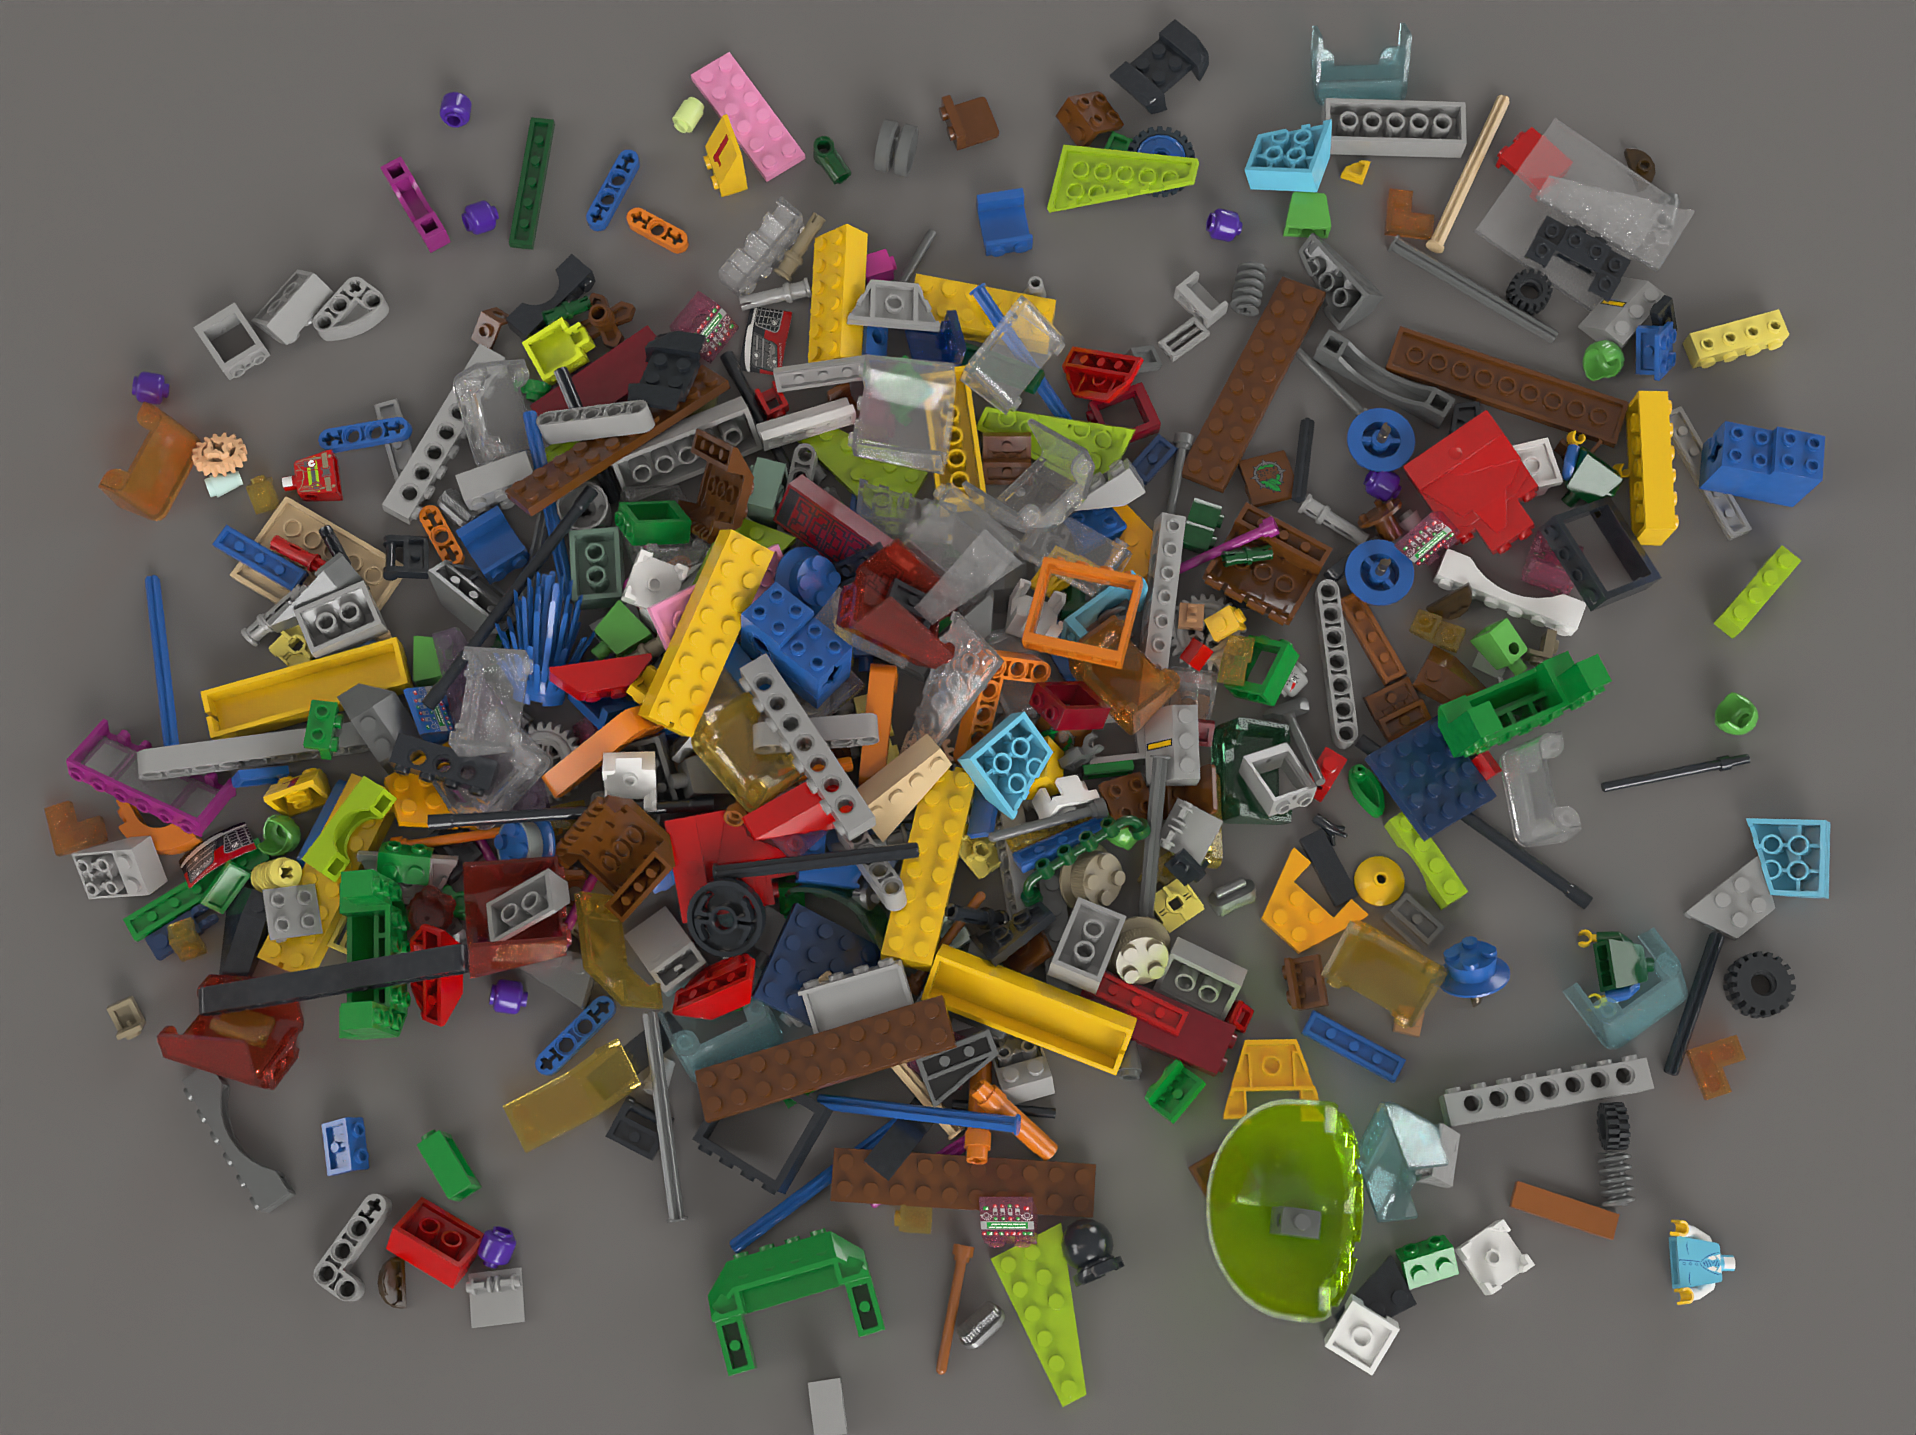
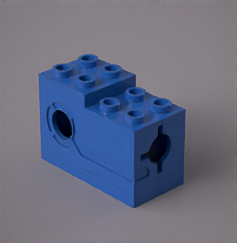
M1725 421L1713 433V437H1710L1703 444L1699 489L1794 507L1823 481L1825 436L1778 426L1774 430H1768Z
M774 582L741 614V648L754 660L766 653L788 687L814 708L818 709L850 677L852 646L816 619L812 609L777 582Z

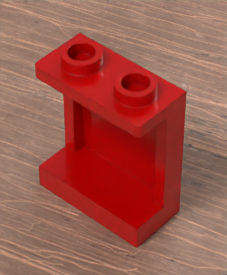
M1531 127L1525 133L1521 131L1514 138L1513 144L1510 147L1506 145L1497 154L1499 159L1495 166L1499 169L1504 165L1532 190L1529 198L1536 203L1567 175L1573 162Z

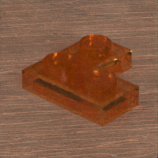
M1390 188L1387 199L1384 235H1400V237L1431 240L1433 236L1434 215L1411 212L1413 191Z
M69 800L44 808L57 856L61 857L109 841L103 817L96 816L77 822L73 803Z
M1737 1035L1686 1051L1704 1100L1732 1092L1723 1067L1746 1060Z

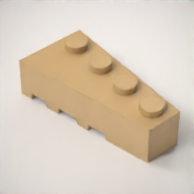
M928 733L857 788L875 816L876 825L872 827V830L882 842L889 837L952 765Z

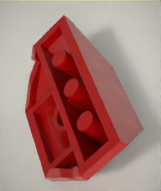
M1073 346L1062 364V369L1066 374L1067 382L1074 397L1110 403L1129 390L1144 360L1142 357Z
M648 653L549 667V680L579 701L596 702L603 697L610 696L613 699H619L628 694L626 691L630 685L642 676L647 666L651 665L652 655Z
M423 924L410 939V952L460 943L445 930ZM463 974L411 983L416 1003L421 1009L420 1015L422 1020L440 1027L445 1026L463 994Z
M745 952L738 956L728 957L704 968L688 982L685 988L681 987L676 991L672 1013L677 1016L713 1020L750 1004L756 960Z

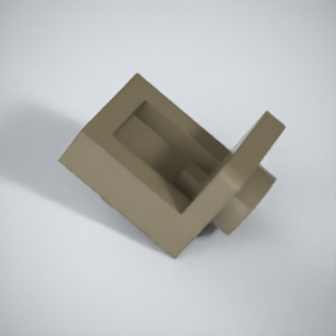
M1547 629L1541 636L1539 651L1528 648V651L1523 654L1522 660L1528 661L1530 665L1537 666L1541 662L1552 658L1559 646V640H1556L1557 631Z
M133 995L106 1008L118 1031L116 1034L118 1040L124 1037L129 1040L142 1033L141 1030L146 1021Z

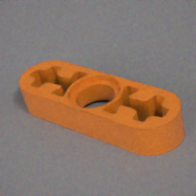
M633 208L627 213V222L632 231L673 253L679 254L687 250L689 242L687 234L683 230L642 208ZM634 218H642L643 223L641 221L634 223ZM655 226L664 228V232L661 235H654L651 233V230ZM681 238L682 243L677 242L674 245L673 239L678 240Z
M434 505L423 507L419 513V519L442 562L444 560L452 561L446 551L450 547L457 559L452 563L463 565L465 555L441 511ZM429 513L435 515L434 519L436 520L438 526L434 527L431 521L428 519ZM447 532L449 536L445 542H436V535L438 533Z

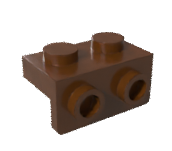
M1315 954L1294 959L1284 958L1285 965L1282 966V973L1284 979L1288 982L1289 990L1286 992V997L1292 1009L1302 1011L1329 1006L1321 955Z

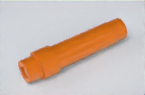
M992 1061L970 1077L968 1111L986 1113L977 1105V1100L970 1095V1090L981 1078L992 1084ZM967 1127L964 1148L967 1150L966 1161L968 1163H987L988 1151L991 1149V1132L989 1129Z
M984 1078L979 1079L972 1086L970 1095L977 1100L978 1106L989 1114L1006 1116L1020 1114L1021 1128L1019 1135L1016 1137L1043 1161L1053 1157L1058 1149V1145L1009 1101L1003 1091L995 1084L991 1085Z

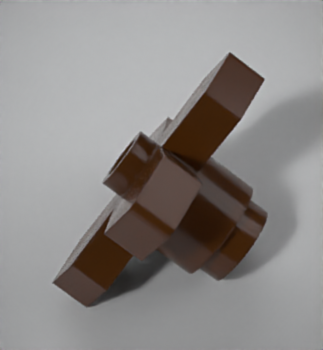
M591 293L589 300L592 307L589 310V319L580 323L586 328L592 340L602 336L604 345L607 348L613 349L625 339L618 326L631 322L636 308L633 304L623 301L610 308L605 296Z

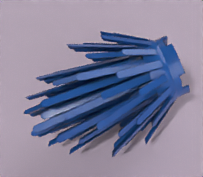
M537 571L534 612L531 579L527 578V602L525 596H522V601L519 600L518 602V592L514 590L518 644L512 620L509 616L506 618L514 655L506 632L502 631L499 624L495 623L506 655L502 656L498 648L493 647V650L515 687L514 699L524 704L530 705L531 700L543 702V706L562 705L563 701H565L566 692L549 680V667L562 666L567 663L581 627V622H578L583 594L578 597V601L575 603L570 623L573 604L570 603L573 579L569 582L562 611L565 574L561 577L559 586L558 583H555V571H550L549 575L542 574V576ZM594 631L587 642V637L581 638L568 665L580 662L596 635Z

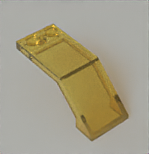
M584 891L574 894L583 969L621 1006L663 1009L660 983L648 985L628 966L623 924L604 906L612 895Z
M618 1038L595 1049V1053L569 1072L503 1105L526 1154L597 1117L641 1086Z

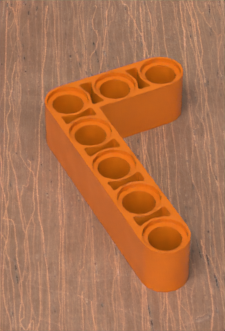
M984 649L977 654L953 753L954 762L958 766L963 768L957 759L992 730L1003 680L1032 683L1045 682L1051 674V668L1048 663L1036 655ZM994 660L992 665L988 667L989 663ZM988 684L987 688L982 691L983 687Z
M871 663L865 713L877 715L879 742L873 745L862 746L859 786L887 765L893 701L898 687L899 673L896 665Z
M642 705L628 708L608 722L541 778L554 798L558 799L574 789L603 765V753L620 752L632 741L652 736L663 730L664 727L639 716L638 712Z

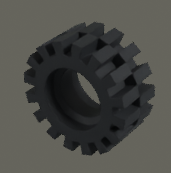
M1524 269L1521 273H1516L1514 278H1512L1506 290V300H1510L1509 303L1525 312L1527 311L1530 315H1533L1534 312L1538 314L1546 307L1552 296L1553 288H1550L1552 283L1551 281L1546 282L1548 279L1546 274L1543 277L1540 276L1541 271L1538 270L1535 274L1534 269H1529L1528 273ZM1521 287H1533L1538 292V296L1535 299L1526 298L1521 293Z
M1622 1102L1599 1103L1598 1119H1596V1122L1598 1124L1597 1132L1599 1133L1598 1138L1601 1141V1147H1603V1150H1627L1628 1144H1630L1629 1137H1631V1133L1629 1132V1115H1627L1625 1104Z

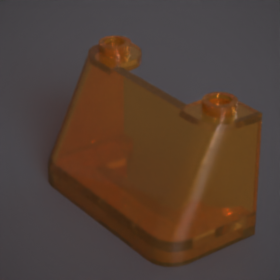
M144 402L138 412L137 420L143 428L150 431L127 472L121 469L109 470L103 476L98 487L118 507L149 520L159 521L168 514L194 465L192 449L197 448L196 443L201 441L194 433L158 407Z
M1112 615L1077 642L1117 651L1125 621H1120L1115 615ZM1130 639L1122 669L1068 658L1069 670L1076 681L1086 683L1111 707L1109 715L1130 735L1138 732L1180 687V677L1173 669L1163 668L1160 671Z

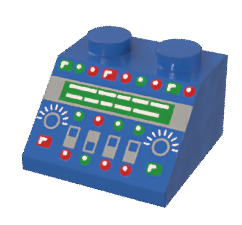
M433 686L404 689L403 691L418 732L425 741L441 744L459 737L456 728H459L460 725L456 715L451 714L448 706L452 704L448 694L444 696L438 706L432 711L422 704L421 701Z

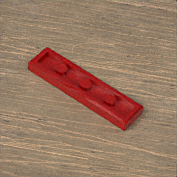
M1104 972L1096 995L1084 990V992L1178 1037L1189 1012L1107 972Z

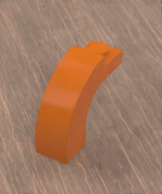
M116 800L120 807L117 812L123 822H125L119 826L120 831L126 838L151 836L159 855L181 854L191 850L203 841L201 837L193 833L188 834L174 824L161 828L149 827L136 806Z

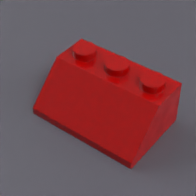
M421 1197L392 1228L386 1249L453 1289L468 1272L477 1257L478 1248L484 1233Z

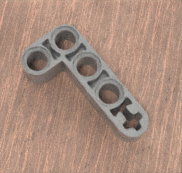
M380 1194L368 1195L314 1269V1280L342 1301H357L365 1292L364 1282L349 1270L391 1213L392 1202L388 1197ZM375 1202H380V1203H379V1206L381 1207V1210H380V1211H375V1210H376V1207L374 1206V1203H375ZM365 1214H368L371 1218H374V1221L368 1217H365ZM360 1222L366 1224V1232L362 1236H359L356 1232V1227ZM348 1244L350 1254L347 1258L343 1259L340 1255V1249L343 1245ZM328 1267H332L334 1271V1276L330 1281H326L324 1278V1271ZM349 1282H352L355 1286V1291L351 1296H347L345 1293V1286Z

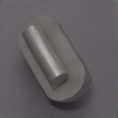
M450 488L445 490L437 501L438 506L442 509L441 513L459 528L481 515L478 511H470L461 493L456 489Z
M1240 877L1215 889L1208 897L1209 905L1217 916L1221 915L1223 917L1232 912V910L1249 904V902H1254L1257 898L1256 887L1252 880Z
M865 878L860 884L859 889H855L852 892V901L856 909L871 911L881 901Z
M985 1301L973 1313V1316H970L960 1327H957L959 1331H956V1333L960 1337V1342L967 1349L979 1348L1003 1326L1005 1313L1000 1306L994 1305L992 1301Z

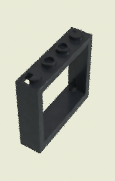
M1610 496L1555 515L1539 528L1590 611L1644 591L1662 578ZM1591 515L1633 582L1607 592L1565 524Z
M806 1094L790 1098L811 1110L814 1114L776 1180L709 1140L719 1120L708 1123L704 1118L692 1140L699 1143L698 1149L711 1156L714 1152L720 1156L719 1162L731 1169L734 1165L742 1170L740 1175L754 1182L756 1178L763 1182L761 1188L775 1195L777 1191L786 1194L833 1110Z

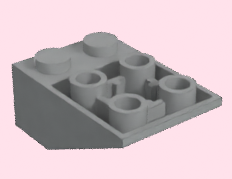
M1128 458L1123 461L1118 459L1109 466L1110 470L1103 474L1099 472L1093 475L1088 480L1090 483L1082 488L1080 485L1073 488L1066 498L1067 509L1071 512L1125 506L1146 492L1144 482Z
M151 836L130 837L71 854L89 899L150 895L168 881Z
M666 906L624 935L667 997L686 985L694 976L709 966Z
M1008 1033L1005 1038L992 1035L998 1051V1055L991 1060L999 1089L1007 1095L1009 1101L1015 1105L1055 1093L1052 1074L1043 1047Z
M1441 1123L1427 1128L1423 1133H1420L1417 1148L1421 1149L1420 1159H1416L1413 1174L1417 1175L1416 1182L1443 1188L1453 1186L1460 1139L1459 1133Z

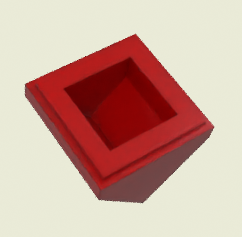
M1192 638L1179 658L1200 672L1213 651L1197 639Z
M1488 750L1471 760L1486 781L1502 772V769Z
M1235 1000L1224 1021L1236 1026L1235 1030L1244 1034L1254 1010L1243 1001Z

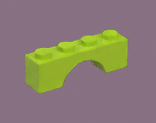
M1781 545L1713 624L1733 639L1746 627L1802 560Z
M363 776L301 860L336 882L341 872L351 862L347 854V844L353 831L368 820L383 819L397 798L377 783Z
M1403 812L1391 818L1384 825L1396 845L1406 851L1420 869L1425 879L1427 890L1440 910H1443L1468 893V890L1433 839L1430 838L1424 842Z

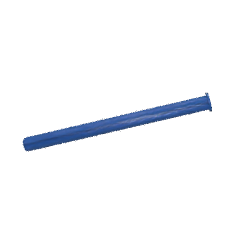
M982 283L969 293L970 296L973 295L1015 359L1039 368L986 290V284ZM1044 376L1037 391L1054 417L1073 419Z
M532 410L523 413V420L535 470L543 467L548 462L542 434L536 423L538 416L536 411ZM556 501L543 509L549 536L560 522ZM563 538L552 552L559 586L561 577L565 574L562 603H564L565 596H567L568 585L571 581V568Z
M152 575L145 578L163 745L165 747L179 745L161 584L158 576Z
M819 1094L817 1097V1102L833 1111L1006 1131L1013 1132L1016 1136L1019 1135L1021 1128L1020 1114L1006 1116Z
M897 1118L890 1120L854 1148L873 1150ZM833 1164L733 1238L729 1243L735 1253L741 1252L831 1184Z

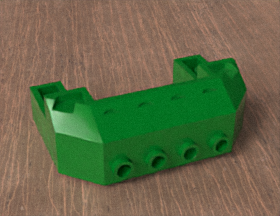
M1566 651L1541 662L1535 668L1470 696H1461L1438 707V727L1454 758L1460 756L1466 758L1475 753L1479 755L1491 749V746L1496 744L1498 746L1502 745L1516 735H1525L1537 726L1543 727L1553 722L1555 718L1563 715V711L1569 708L1571 711H1574L1584 706V703L1606 691L1604 686L1612 680L1598 654L1574 663L1569 652Z
M373 869L341 872L340 914L347 917V962L410 952L407 931L410 930L411 924L399 883ZM407 984L347 993V1003H341L339 1007V1038L367 1040L399 1037L408 1014V1007L411 1004V996L408 992Z
M825 1228L810 1232L811 1237L800 1239V1236L784 1240L785 1244L775 1247L774 1243L759 1247L760 1252L749 1255V1251L733 1255L734 1259L726 1262L708 1294L712 1322H715L728 1376L757 1368L744 1317L745 1314L843 1285L846 1287L859 1337L886 1330L865 1251L831 1231L826 1232Z

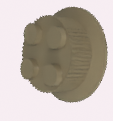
M1098 844L1097 849L1094 851H1085L1077 856L1074 864L1070 866L1063 865L1060 870L1059 883L1062 897L1067 905L1074 909L1078 897L1102 907L1108 906L1111 902L1115 901L1126 878L1118 859Z
M1149 917L1125 919L1106 969L1119 975L1127 983L1142 985L1161 978L1168 964L1171 948L1170 936L1166 928L1157 920Z

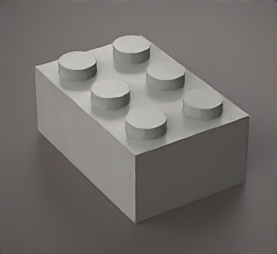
M526 451L455 476L470 511H478L482 515L497 505L503 510L512 508L515 503L508 499L505 490L512 487L515 482L532 474L534 467Z

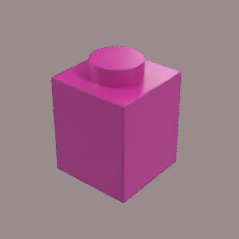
M886 249L867 254L866 285H868L871 279L894 280V270H897L893 256L889 257Z

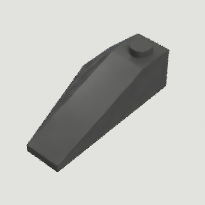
M1311 233L1299 249L1300 257L1308 275L1312 276L1316 289L1326 292V297L1323 301L1324 313L1339 331H1344L1369 316L1384 298L1380 291L1364 275L1315 233Z
M340 552L314 573L317 578L310 585L304 584L299 589L300 593L296 600L286 602L267 622L276 633L299 625L293 610L363 580Z

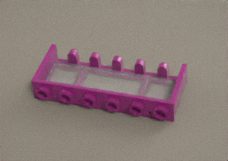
M104 718L67 758L68 772L74 780L78 782L83 781L99 792H106L120 802L134 805L141 812L151 813L161 821L172 823L180 827L184 832L188 834L193 833L199 837L203 836L202 833L228 801L236 796V788L232 786V778L223 786L218 783V775L215 772L207 773L205 776L198 774L153 781L140 780L137 752L152 748V744L148 740H143L139 746L131 743L130 733L126 730H121L117 736L110 733L108 720Z

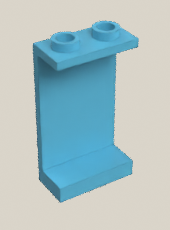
M1143 577V588L1137 608L1139 612L1143 610L1148 591L1147 583ZM1109 586L1064 619L1061 639L1086 644L1088 634L1086 628L1097 621L1098 617L1105 610L1114 608L1126 598L1130 602L1132 590Z

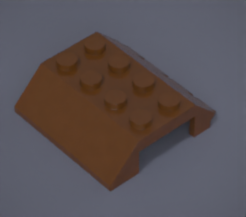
M697 428L691 452L705 459L707 463L697 502L678 499V505L692 521L690 532L705 542L712 544L715 542L720 530L732 529L735 531L742 526L743 520L748 513L747 503L749 496L754 490V476L737 447Z
M1246 502L1224 543L1258 528L1259 524L1263 523V519L1272 515ZM1272 516L1280 534L1272 538L1262 536L1234 549L1239 550L1243 546H1250L1251 548L1270 544L1273 550L1272 560L1252 562L1251 565L1247 566L1245 564L1224 567L1223 563L1225 562H1222L1221 556H1218L1211 560L1202 579L1205 580V584L1218 591L1224 590V594L1240 603L1242 601L1246 602V606L1262 615L1264 613L1268 614V618L1283 626L1285 623L1289 626L1333 548Z
M607 795L606 797L597 796L588 806V809L581 814L575 824L570 827L563 838L555 845V854L559 855L556 860L566 870L579 861L614 894L604 906L622 923L676 866L670 835L632 799Z

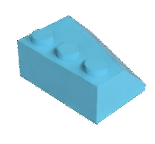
M1325 120L1323 125L1313 127L1310 124L1301 125V129L1294 131L1282 129L1258 134L1245 167L1250 189L1317 192L1330 158L1332 120Z
M1025 712L1011 713L957 760L985 799L1011 820H1014L1020 804L1023 800H1026L1035 778L1040 776L1053 751Z
M1746 818L1770 895L1829 899L1830 822L1827 820Z

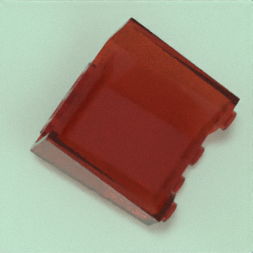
M896 538L860 564L855 571L857 573L855 581L842 589L839 597L836 624L916 666L937 669L942 664L949 663L955 656V645L951 642L944 644L938 638L939 622L956 613L959 593L902 541ZM896 578L939 600L929 630L893 597L885 599L892 580Z
M558 856L463 863L465 923L470 978H477L567 955V945L572 944L568 923H563V918L567 916L566 906L505 941L490 942L486 903L548 868L565 880L564 866H559Z
M209 974L198 988L258 977ZM299 1002L216 1016L198 1015L182 1035L177 1033L174 1026H165L157 1035V1041L163 1058L251 1086L275 1090L298 1059L300 1049L295 1047L298 1034L303 1031L304 1019Z

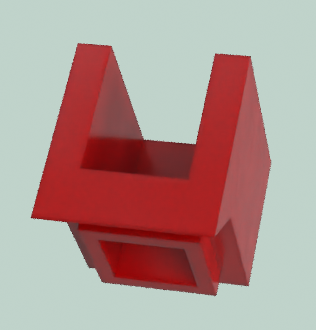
M775 380L772 381V388L762 393L759 388L754 390L755 397L768 421L787 415L786 412L789 411V404L783 392L777 393ZM776 399L779 406L770 410L767 403Z

